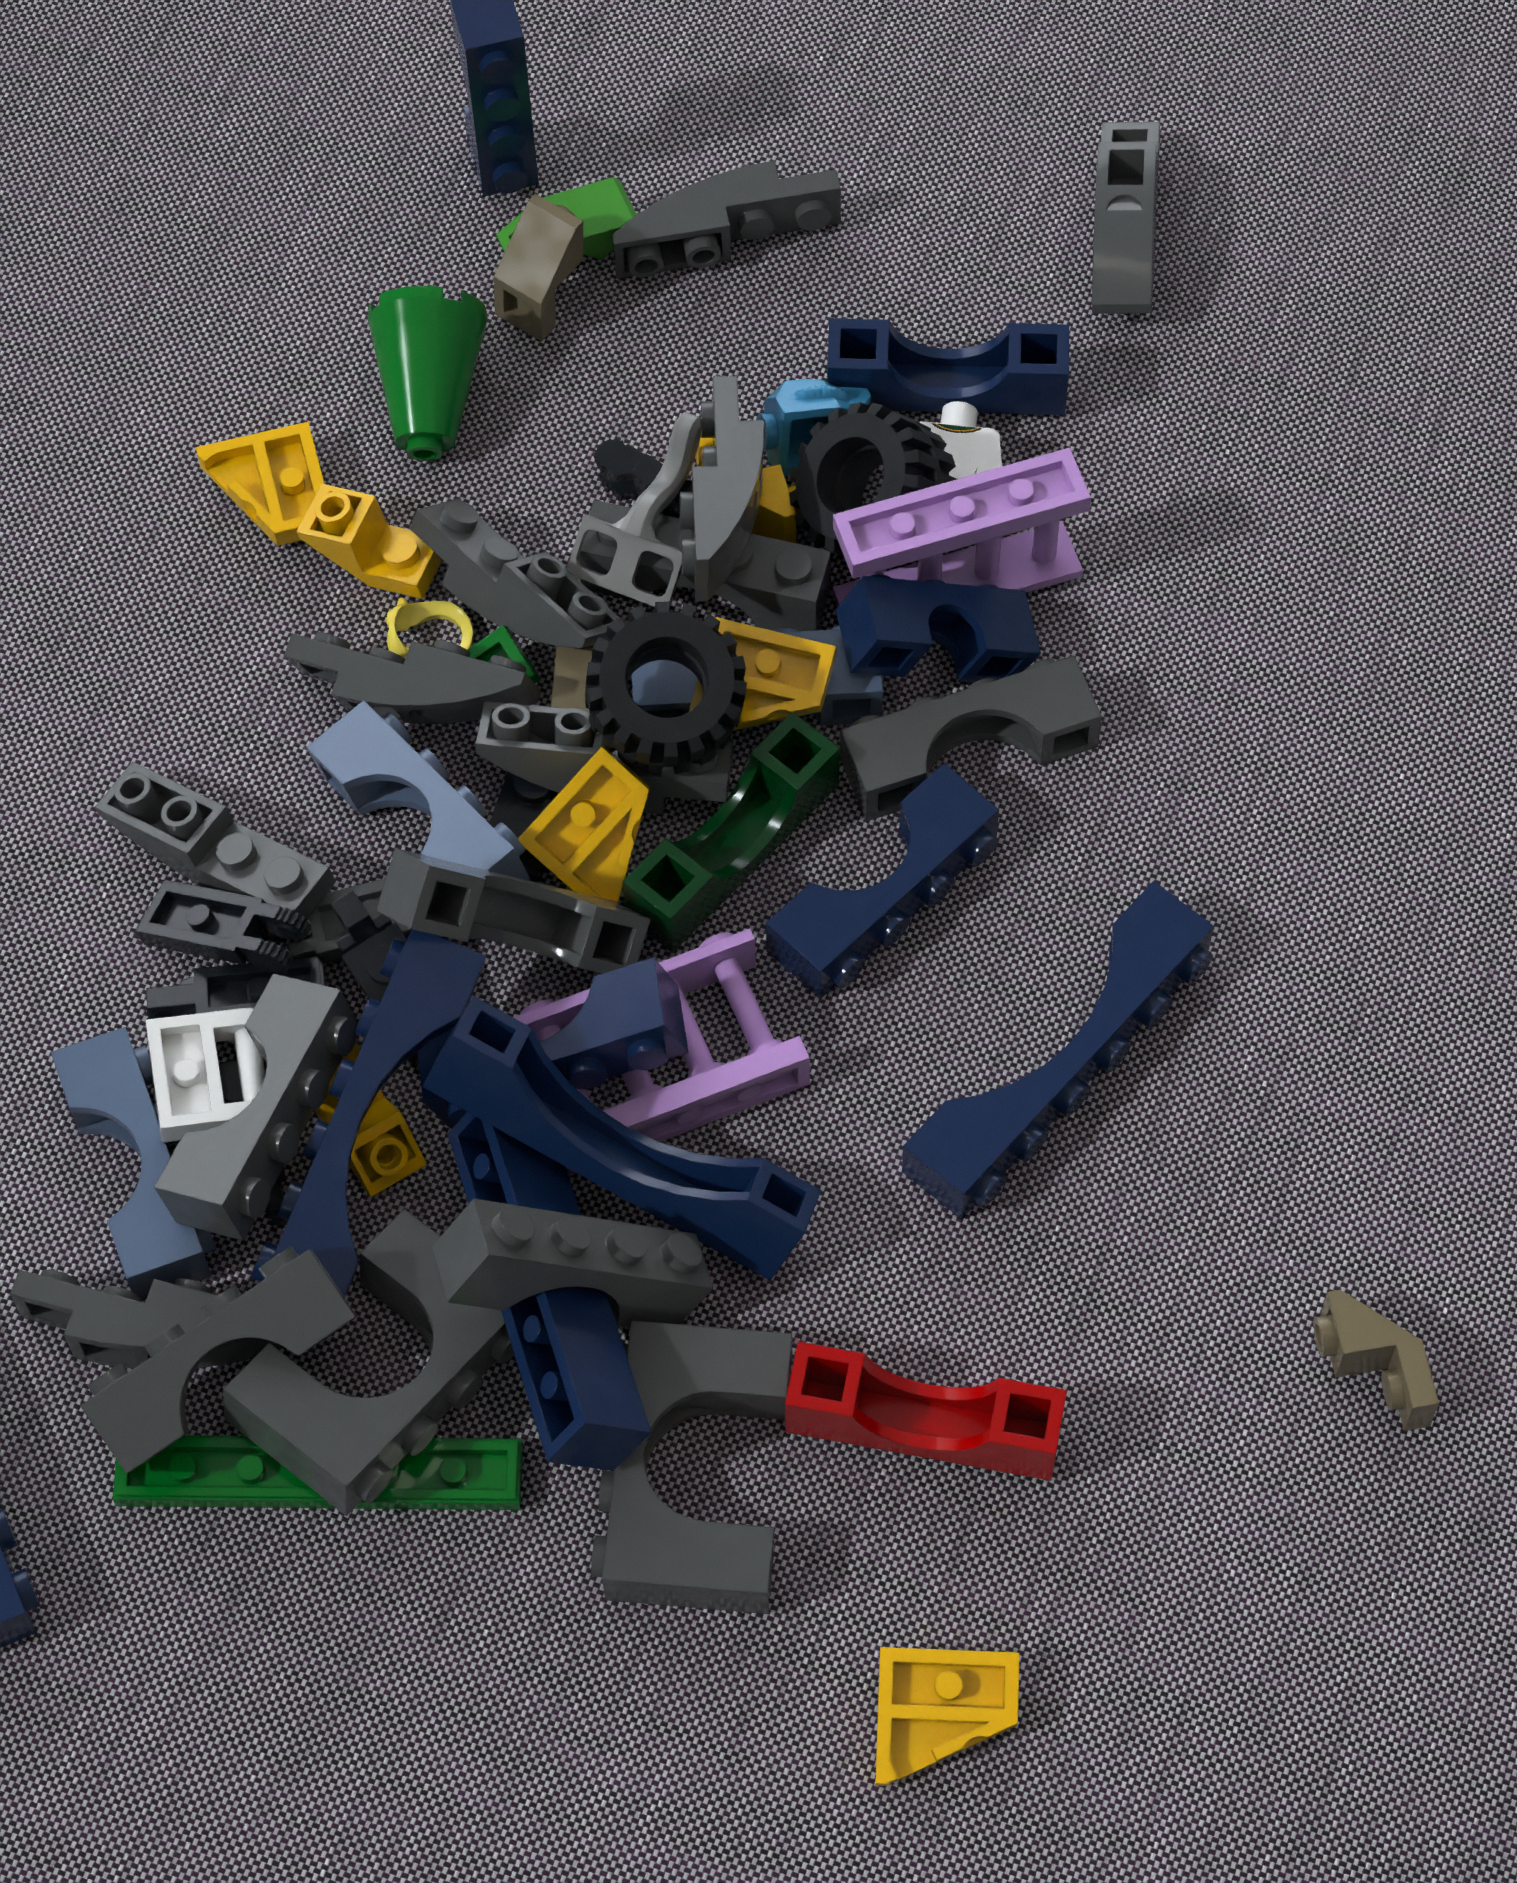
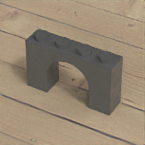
M405 1209L360 1252V1285L414 1326L426 1341L431 1353L430 1358L424 1369L412 1382L393 1393L379 1397L359 1398L343 1395L321 1384L269 1343L223 1388L225 1420L345 1516L362 1500L367 1503L375 1500L389 1484L393 1476L392 1469L407 1453H410L412 1456L419 1454L436 1434L438 1429L437 1422L452 1407L459 1410L472 1400L482 1384V1376L496 1361L504 1364L515 1355L501 1310L447 1303L432 1248L441 1236Z
M631 1320L629 1344L623 1343L652 1433L614 1471H602L599 1490V1511L610 1513L607 1536L595 1535L591 1576L602 1577L604 1596L607 1601L769 1614L775 1551L774 1527L706 1522L687 1518L670 1509L659 1499L646 1475L650 1457L658 1442L672 1428L691 1418L703 1415H729L785 1420V1402L793 1359L792 1334Z

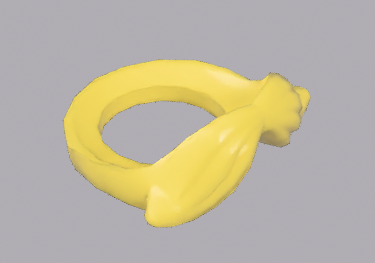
M399 598L396 607L389 610L386 617V624L389 627L387 634L388 649L406 658L409 647L400 641L396 632L408 631L410 627L418 626L430 620L445 619L455 623L461 630L462 639L459 646L468 650L472 647L474 638L470 618L462 608L449 601L434 600L408 603L405 598Z

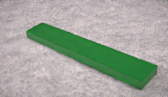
M185 1435L127 1474L116 1460L113 1501L116 1506L336 1509L246 1436ZM433 1438L419 1454L412 1456L410 1453H407L392 1469L393 1476L389 1484L375 1500L370 1503L362 1500L354 1509L521 1511L522 1439Z

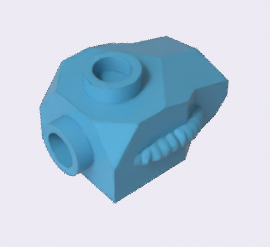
M798 379L783 382L765 399L764 413L758 414L756 420H764V450L767 452L768 461L771 466L781 465L784 476L790 475L792 467L799 466L801 456L796 455L801 443L809 444L813 438L809 431L817 422L824 425L828 424V414L838 408L848 412L849 405L862 402L869 405L871 394L868 389L838 387L825 380Z

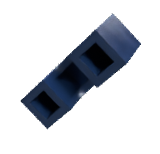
M877 574L862 576L836 608L850 673L906 677L933 645L932 640L943 646L951 655L960 682L974 683L984 678L1001 679L1023 672L1041 654L1025 590L998 588L992 584L979 586L949 584L937 579L925 581L895 579L887 575Z

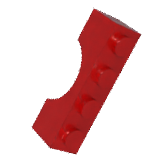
M798 1341L785 1402V1432L1052 1481L1067 1390L998 1378L989 1384L976 1387L930 1385L893 1374L875 1364L865 1353Z

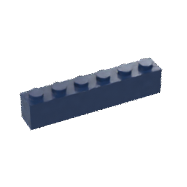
M468 1112L448 1133L468 1203L474 1198L581 1215L566 1167L519 1140L508 1136L501 1130ZM590 1287L557 1288L535 1294L516 1303L505 1311L501 1310L547 1462L613 1471L652 1432L607 1293Z

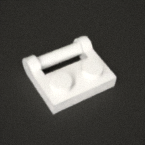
M253 1008L146 1020L162 1143L179 1141L186 1132L201 1131L221 1125L237 1116L255 1098L263 1084L265 1068L263 1058L244 1026ZM229 1041L235 1045L243 1097L242 1102L224 1104L215 1042Z

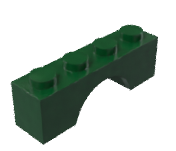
M791 712L750 753L742 776L727 798V801L723 803L719 810L700 829L680 841H670L665 838L623 880L625 907L649 918L650 923L647 933L673 953L839 785L840 748Z

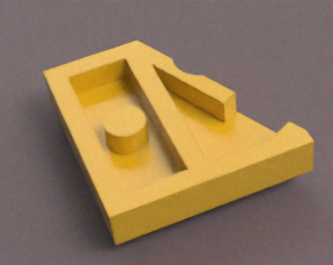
M309 422L196 447L200 468L277 546L302 541L296 531L321 484H324Z
M715 617L720 621L718 631L722 635L730 632L736 640L737 657L743 656L746 666L744 682H747L746 695L738 726L734 730L784 720L791 712L797 716H803L822 711L837 656L836 646ZM699 680L696 683L689 712L701 702L703 697V688Z
M603 744L518 839L532 855L572 891L618 903L650 786Z
M880 1647L875 1786H887L1016 1727L1018 1724L1019 1653Z

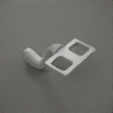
M683 412L677 418L672 429L668 451L661 470L649 487L637 498L625 517L617 523L611 524L587 514L583 515L567 565V570L573 576L655 607V602L669 601L670 608L682 571V550L657 540L654 526L656 518L676 497L691 470L701 438L702 421L699 416ZM589 530L609 535L617 542L616 553L610 571L607 574H601L585 568L579 562L583 542ZM645 551L662 555L673 562L674 569L666 593L663 596L640 589L635 583V576Z

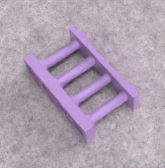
M1070 447L833 514V530L852 578L860 577L858 580L833 587V596L837 606L840 605L862 576L877 574L887 575L895 579L916 581L937 579L949 584L971 586L992 584L998 588L1025 590L1026 593L1082 577V566L1063 521L1060 522V519L1090 511L1091 496ZM1034 527L1033 530H1029V531H1026V532H1022V533L1015 534V535L1008 536V537H1005V538H1002V539H1001V537L1004 536V535H1008V534H1011V533H1015V532H1018V531H1022V530H1025V529H1029V528ZM976 544L974 547L943 555L945 552ZM918 560V563H914L911 565H907L904 567L884 572L885 569H889L892 567H896Z
M750 928L736 934L723 932L713 935L703 941L699 948L659 962L679 987L689 1053L683 1056L691 1073L687 1079L663 1088L662 1086L654 1085L648 1070L636 1069L621 1074L630 1097L627 1099V1102L603 1111L626 1127L661 1142L810 1085V1057L800 1036L784 1042L773 1038L745 977L744 971L756 967L755 938ZM720 981L751 1049L747 1056L724 1065L720 1062H714L684 996L688 992ZM590 988L555 1002L549 999L537 1001L524 1008L520 1015L513 1018L531 1027L539 1041L544 1040L562 1030L576 1017L588 997ZM577 1089L591 1102L586 1089ZM566 1168L569 1173V1176L577 1174L576 1172Z

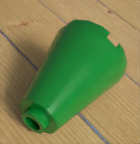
M407 286L388 290L379 295V305L377 307L372 302L369 304L368 323L394 441L398 448L407 451V456L411 459L419 461L437 460L443 456V452L449 451L455 446L487 325V311L482 301L462 291L460 302L443 298V287Z

